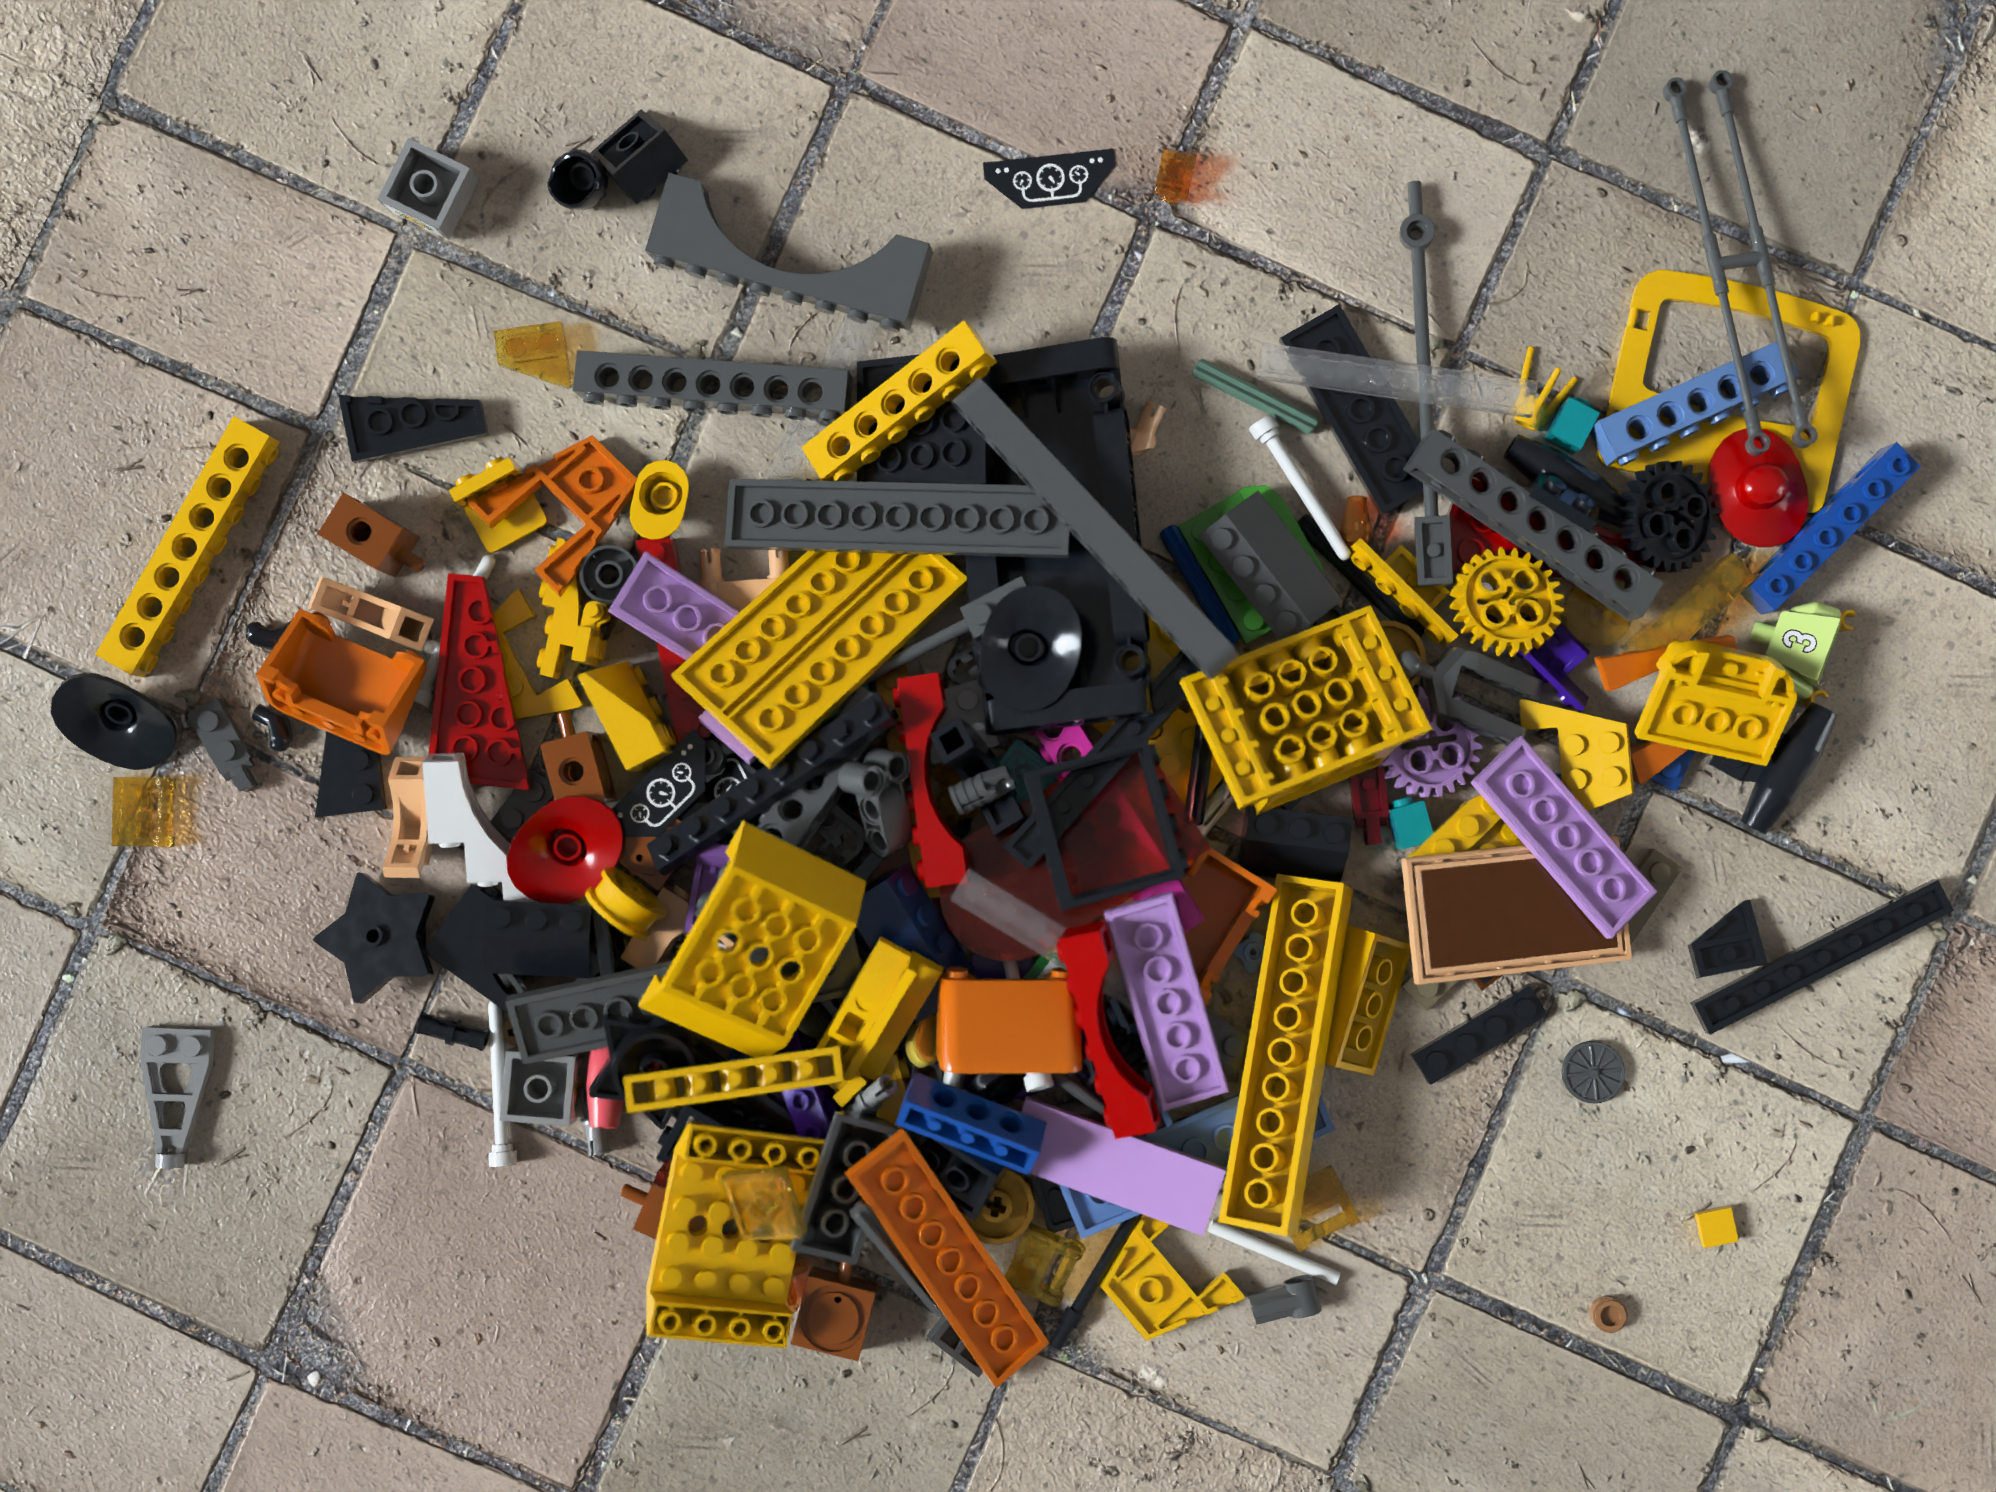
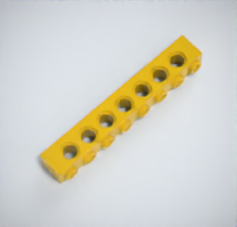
M233 416L97 650L96 656L133 676L144 677L154 669L158 662L157 654L163 644L170 641L175 633L176 627L174 625L180 614H184L191 606L193 601L191 595L195 588L207 578L210 572L209 564L213 557L224 549L227 543L226 535L232 525H236L242 518L244 513L243 506L249 495H253L258 490L261 484L260 476L264 469L275 461L280 441ZM247 452L249 456L248 463L244 467L239 468L238 458L241 454ZM226 482H230L231 492L228 496L222 498L220 493L221 487ZM212 511L214 521L209 527H205L203 523L204 517L208 512ZM195 541L197 550L193 556L188 557L186 553L187 546L190 542ZM177 570L180 576L179 582L171 587L169 577ZM160 600L162 611L155 617L152 613V607L156 601ZM143 630L145 640L140 646H137L135 636L138 631Z

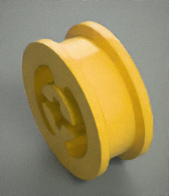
M610 866L605 867L601 872L603 879L598 886L589 887L585 892L588 902L603 918L622 932L639 940H647L651 935V925L656 919L663 920L667 915L666 908L650 890L636 879L619 869Z

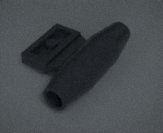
M1520 434L1516 435L1503 458L1532 482L1529 494L1531 498L1588 532L1596 524L1597 519L1619 528L1623 527L1617 525L1618 521L1625 519V514L1619 512L1617 508L1626 506L1627 503L1621 498V491L1603 476L1558 449Z
M1812 702L1785 734L1782 732L1767 766L1717 755L1712 756L1708 763L1710 766L1738 781L1755 782L1741 822L1765 835L1793 804L1821 758L1838 716L1837 714Z

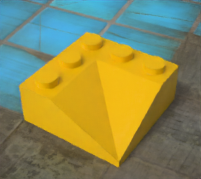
M625 661L578 675L627 771L645 772L655 767L666 755L672 753V749L677 745L674 729L672 726L664 725L660 717L664 714V710L655 695L650 698L644 686L649 682L640 665L634 667L633 663Z

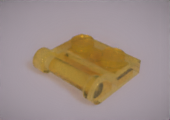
M113 778L112 846L175 847V836H172L173 789H177V778ZM153 788H159L157 836H151Z
M1332 1165L1307 1176L1299 1222L1339 1203L1342 1212L1302 1232L1298 1229L1297 1236H1290L1298 1253L1308 1249V1244L1348 1224L1352 1227L1360 1223L1359 1217Z
M1030 1222L1010 1263L1005 1278L1013 1289L1050 1306L1057 1307L1064 1298L1063 1290L1076 1261L1081 1260L1086 1247L1079 1240L1066 1239ZM1054 1252L1063 1255V1258L1051 1285L1046 1286L1040 1282Z

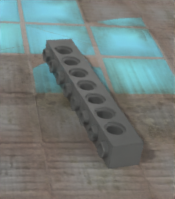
M577 350L573 391L583 399L584 403L603 405L604 400L617 401L616 404L623 407H637V403H649L651 408L659 410H670L671 405L684 406L683 409L690 412H704V408H716L717 412L721 414L737 415L738 410L751 411L753 416L765 418L771 417L772 413H783L788 419L805 420L806 415L819 416V420L832 423L850 409L853 377L849 370ZM612 374H619L617 384L612 387H606L607 378ZM646 376H652L653 382L651 386L640 390V381ZM681 378L686 379L685 388L680 392H673L674 382ZM720 381V388L715 394H706V387L709 383ZM748 383L754 384V391L750 396H739V391L743 385ZM787 386L788 393L783 399H773V392L777 387ZM815 388L822 389V396L818 401H807V394L810 390Z
M1434 428L1422 438L1403 468L1404 471L1526 553H1531V556L1538 561L1541 559L1544 565L1630 622L1644 616L1663 585V582L1655 577L1656 574L1652 569L1645 565L1635 564L1626 558L1627 554L1621 548L1607 545L1598 539L1599 535L1591 529L1590 532L1584 530L1529 496L1530 488H1522L1513 481V477L1508 472L1499 468L1494 469L1485 463V459L1480 453L1472 449L1466 450L1457 444L1455 437L1450 433ZM1443 458H1448L1453 462L1455 466L1454 473L1448 472L1444 468ZM1472 477L1478 478L1482 482V492L1474 489ZM1501 496L1509 499L1512 506L1511 511H1507L1501 506ZM1530 515L1538 519L1540 523L1539 531L1531 527L1529 523ZM1559 535L1567 539V550L1560 547L1558 543ZM1587 554H1591L1595 558V569L1588 565L1586 560ZM1616 573H1619L1624 578V588L1617 585L1615 581Z
M860 686L856 692H853L842 702L841 709L843 710L838 717L873 695V693ZM887 703L896 721L899 716L894 707ZM890 728L817 775L816 777L824 778L820 789L816 791L808 790L810 782L808 781L764 810L759 817V822L761 823L757 828L770 834L780 833L782 834V840L804 849L844 794V791L838 784V775L841 767L850 761L864 764L868 751L880 744ZM794 805H802L803 812L801 816L793 820L788 819L789 809ZM730 861L721 868L717 879L720 880ZM716 885L711 891L707 890L698 900L696 905L698 909L694 914L699 917ZM731 932L723 934L733 943L736 942V934Z

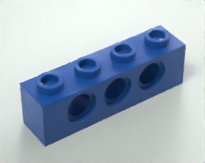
M914 1072L895 1124L1029 1175L1040 1153L1047 1122Z

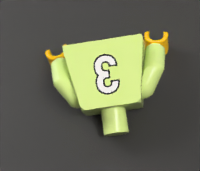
M1820 602L1795 606L1789 612H1781L1776 627L1756 621L1750 640L1768 645L1765 656L1772 657L1782 664L1793 680L1797 697L1802 699L1804 706L1808 707L1814 702L1816 695L1828 698L1826 691L1813 689L1812 686L1818 687L1838 632L1854 629L1853 626H1848L1845 623V617H1855L1856 612L1854 610L1840 611L1838 608Z

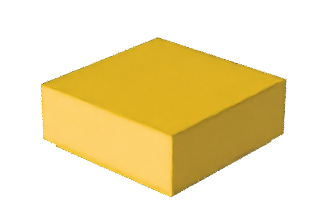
M1727 1205L1694 1212L1702 1247L1709 1248L1739 1241L1732 1207Z

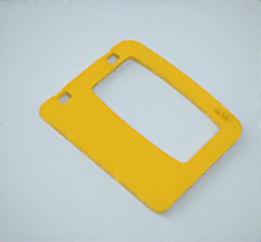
M1656 270L1645 275L1637 283L1630 304V313L1624 330L1606 408V417L1659 394L1644 386L1643 377L1660 305L1663 301H1675L1721 308L1719 297L1715 295L1710 276L1670 270ZM1727 280L1729 289L1727 295L1731 311L1772 320L1765 289ZM1775 291L1782 323L1823 337L1829 345L1814 415L1810 424L1817 431L1818 437L1816 441L1807 448L1796 447L1792 441L1793 432L1796 431L1795 426L1760 421L1762 429L1780 436L1796 455L1807 484L1809 499L1807 514H1812L1819 511L1825 501L1859 352L1861 332L1854 319L1845 312ZM1639 311L1649 313L1645 330L1635 328ZM1690 404L1693 410L1700 412L1699 406ZM1659 414L1661 422L1670 426L1669 418L1664 414ZM1731 415L1724 421L1712 426L1707 421L1699 425L1700 430L1684 439H1681L1679 434L1669 438L1670 444L1652 453L1649 448L1638 452L1639 458L1623 466H1620L1619 462L1606 466L1598 448L1597 458L1606 467L1634 474L1637 471H1644L1646 465L1657 464V462L1682 461V466L1693 465V473H1703L1700 483H1708L1709 463L1715 449L1723 439L1733 432L1746 429L1744 417ZM1629 427L1630 435L1635 439H1640L1638 430ZM1801 432L1802 439L1809 441L1808 435Z

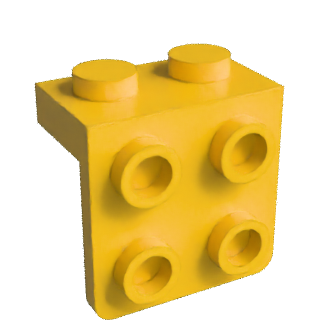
M499 457L485 465L486 470L475 476L473 473L462 476L455 481L456 486L448 490L454 502L464 508L485 549L490 553L502 550L544 527L548 522V518L534 493L492 529L469 507L467 503L469 498L474 496L476 499L492 491V486L504 480L507 483L523 475L518 463L510 457L506 459Z

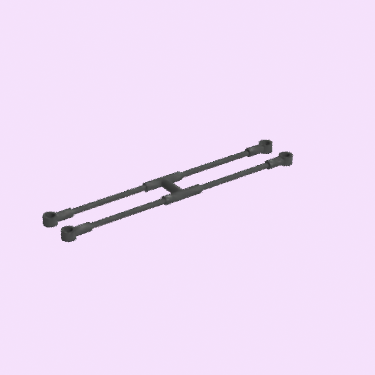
M1725 70L1717 71L1710 79L1708 87L1713 94H1716L1721 116L1725 119L1750 224L1748 232L1753 252L1721 257L1716 234L1712 231L1687 125L1689 117L1683 96L1687 90V85L1683 79L1674 77L1664 86L1663 96L1667 101H1670L1675 123L1679 126L1704 236L1702 240L1715 295L1719 297L1745 408L1743 415L1749 437L1746 440L1745 449L1750 455L1759 456L1770 447V439L1762 432L1758 411L1753 406L1727 295L1729 289L1725 270L1754 265L1757 266L1761 287L1766 292L1792 401L1790 408L1796 430L1793 432L1792 441L1796 447L1807 448L1816 441L1818 437L1817 431L1813 426L1809 425L1805 405L1801 401L1774 290L1776 282L1772 272L1763 228L1758 223L1733 118L1735 110L1729 89L1733 83L1732 75ZM1716 80H1722L1725 86L1719 85ZM1670 87H1676L1679 93L1673 92ZM1801 432L1808 435L1809 441L1802 439ZM1753 440L1760 441L1762 449L1756 448Z

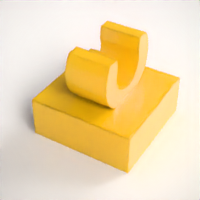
M842 1064V1071L844 1072L846 1066ZM858 1072L851 1084L846 1081L828 1084L833 1089H839L832 1098L843 1107L869 1081V1078Z

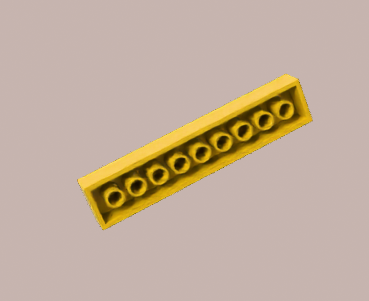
M1277 874L1275 881L1277 891L1272 898L1218 1222L1283 1236H1297L1353 889L1344 883Z

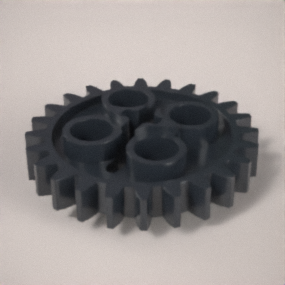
M1682 461L1657 462V464L1646 465L1644 471L1635 472L1637 480L1627 481L1626 483L1631 492L1620 495L1627 502L1626 506L1617 508L1619 512L1625 514V519L1618 521L1617 525L1626 526L1627 530L1620 538L1630 539L1631 541L1626 551H1637L1634 560L1636 562L1645 561V566L1650 569L1655 568L1658 573L1681 572V569H1691L1692 563L1703 561L1701 553L1711 551L1706 542L1717 539L1711 532V527L1720 526L1719 522L1712 520V515L1720 512V509L1711 506L1717 495L1707 494L1712 484L1710 482L1700 483L1703 473H1693V465L1682 466Z

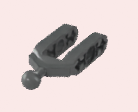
M1459 646L1450 647L1431 666L1423 663L1420 655L1412 650H1404L1396 656L1406 677L1418 675L1425 678L1432 713L1439 715L1440 718L1506 746L1519 736H1523L1527 741L1528 729L1473 705L1454 699L1452 695L1459 672L1517 697L1535 701L1540 698L1544 684L1543 681L1483 654L1469 651Z

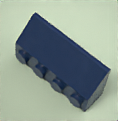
M908 863L883 873L865 887L854 931L869 955L880 937H883L909 952L914 951L942 966V972H947V968L963 967L967 968L968 973L974 975L976 979H980ZM938 981L912 1022L913 1024L919 1023L937 1012Z

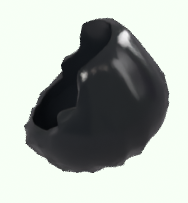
M573 149L555 160L547 187L550 195L561 206L569 209L587 210L595 207L602 197L606 195L608 176L600 159H597L586 150Z

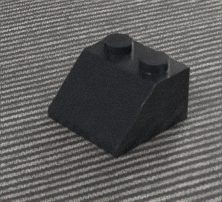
M642 109L590 152L597 159L601 160L609 176L636 204L650 198L655 193L656 188L667 179L668 173L677 175L682 166L688 161L667 131Z

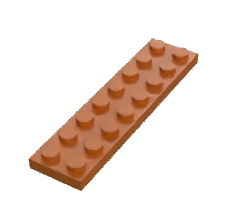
M899 1129L845 1172L850 1182L864 1202L874 1212L896 1248L993 1386L996 1388L1050 1344L904 1130Z

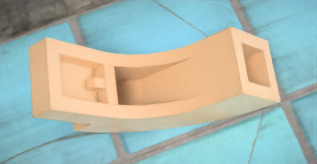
M322 576L318 580L308 606L311 610L422 651L434 621L430 617Z
M395 757L388 777L393 802V830L382 867L385 878H420L423 865H429L433 844L428 842L422 765L426 757Z

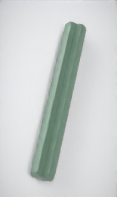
M1200 359L1193 370L1195 378L1269 415L1272 414L1274 418L1306 434H1311L1318 423L1317 416L1204 359Z

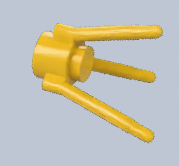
M1529 346L1516 400L1510 411L1516 413L1513 418L1515 423L1528 430L1537 432L1540 426H1545L1550 415L1578 382V378L1572 377L1547 407L1545 401L1561 373V368L1556 367L1538 398L1528 396L1527 400L1523 401L1534 354V347Z

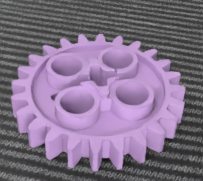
M1422 686L1413 688L1432 730L1428 734L1411 741L1450 734L1454 735L1455 739L1450 742L1402 750L1400 745H1398L1378 767L1388 766L1389 770L1384 776L1385 779L1397 777L1394 787L1403 788L1407 784L1406 794L1408 795L1415 794L1418 791L1419 798L1429 797L1430 793L1433 797L1442 796L1443 791L1445 793L1455 792L1454 784L1457 786L1466 784L1462 775L1468 776L1475 773L1469 766V763L1480 762V759L1473 754V750L1483 748V745L1474 742V737L1479 736V734L1444 720L1443 730H1440L1436 725L1437 714L1432 713L1430 709L1427 688L1425 692ZM1455 696V697H1452V698L1457 699V700L1460 701V698H1461V697H1460V696ZM1444 748L1450 753L1448 764L1442 758ZM1412 754H1415L1419 760L1417 770L1410 763Z

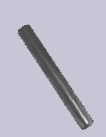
M864 1201L857 1202L855 1207L850 1210V1216L927 1308L936 1314L937 1317L943 1316V1313L896 1248L869 1205L865 1204Z

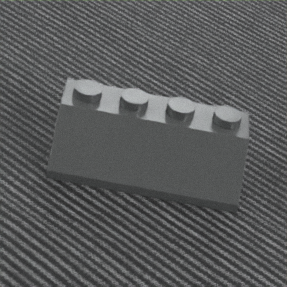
M1259 490L1198 535L1279 640L1304 631L1343 600Z
M835 1111L790 1246L791 1250L856 1265L866 1234L850 1216V1210L855 1207L857 1202L864 1200L845 1172L896 1133L899 1128L888 1120L857 1111Z

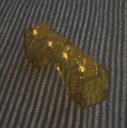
M1734 553L1719 557L1695 579L1694 584L1682 597L1638 630L1620 647L1623 652L1655 649L1657 646L1669 645L1674 641H1687L1751 584L1756 577Z

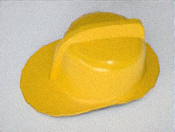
M668 460L654 461L646 465L638 475L630 507V522L633 529L641 537L650 540L663 539L672 535L679 528L683 520L688 501L689 481L685 471L676 463Z

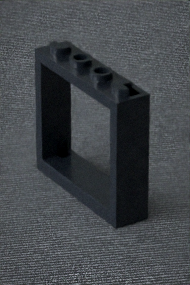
M1147 739L1022 773L1061 911L1185 877L1183 869L1189 867L1184 847L1177 848L1174 834L1179 833L1178 823L1174 812L1170 814L1167 812L1164 800L1170 799L1168 787L1164 778L1158 780L1155 766L1160 765L1159 755L1157 754L1155 744L1149 745ZM1138 753L1169 868L1071 895L1040 779Z

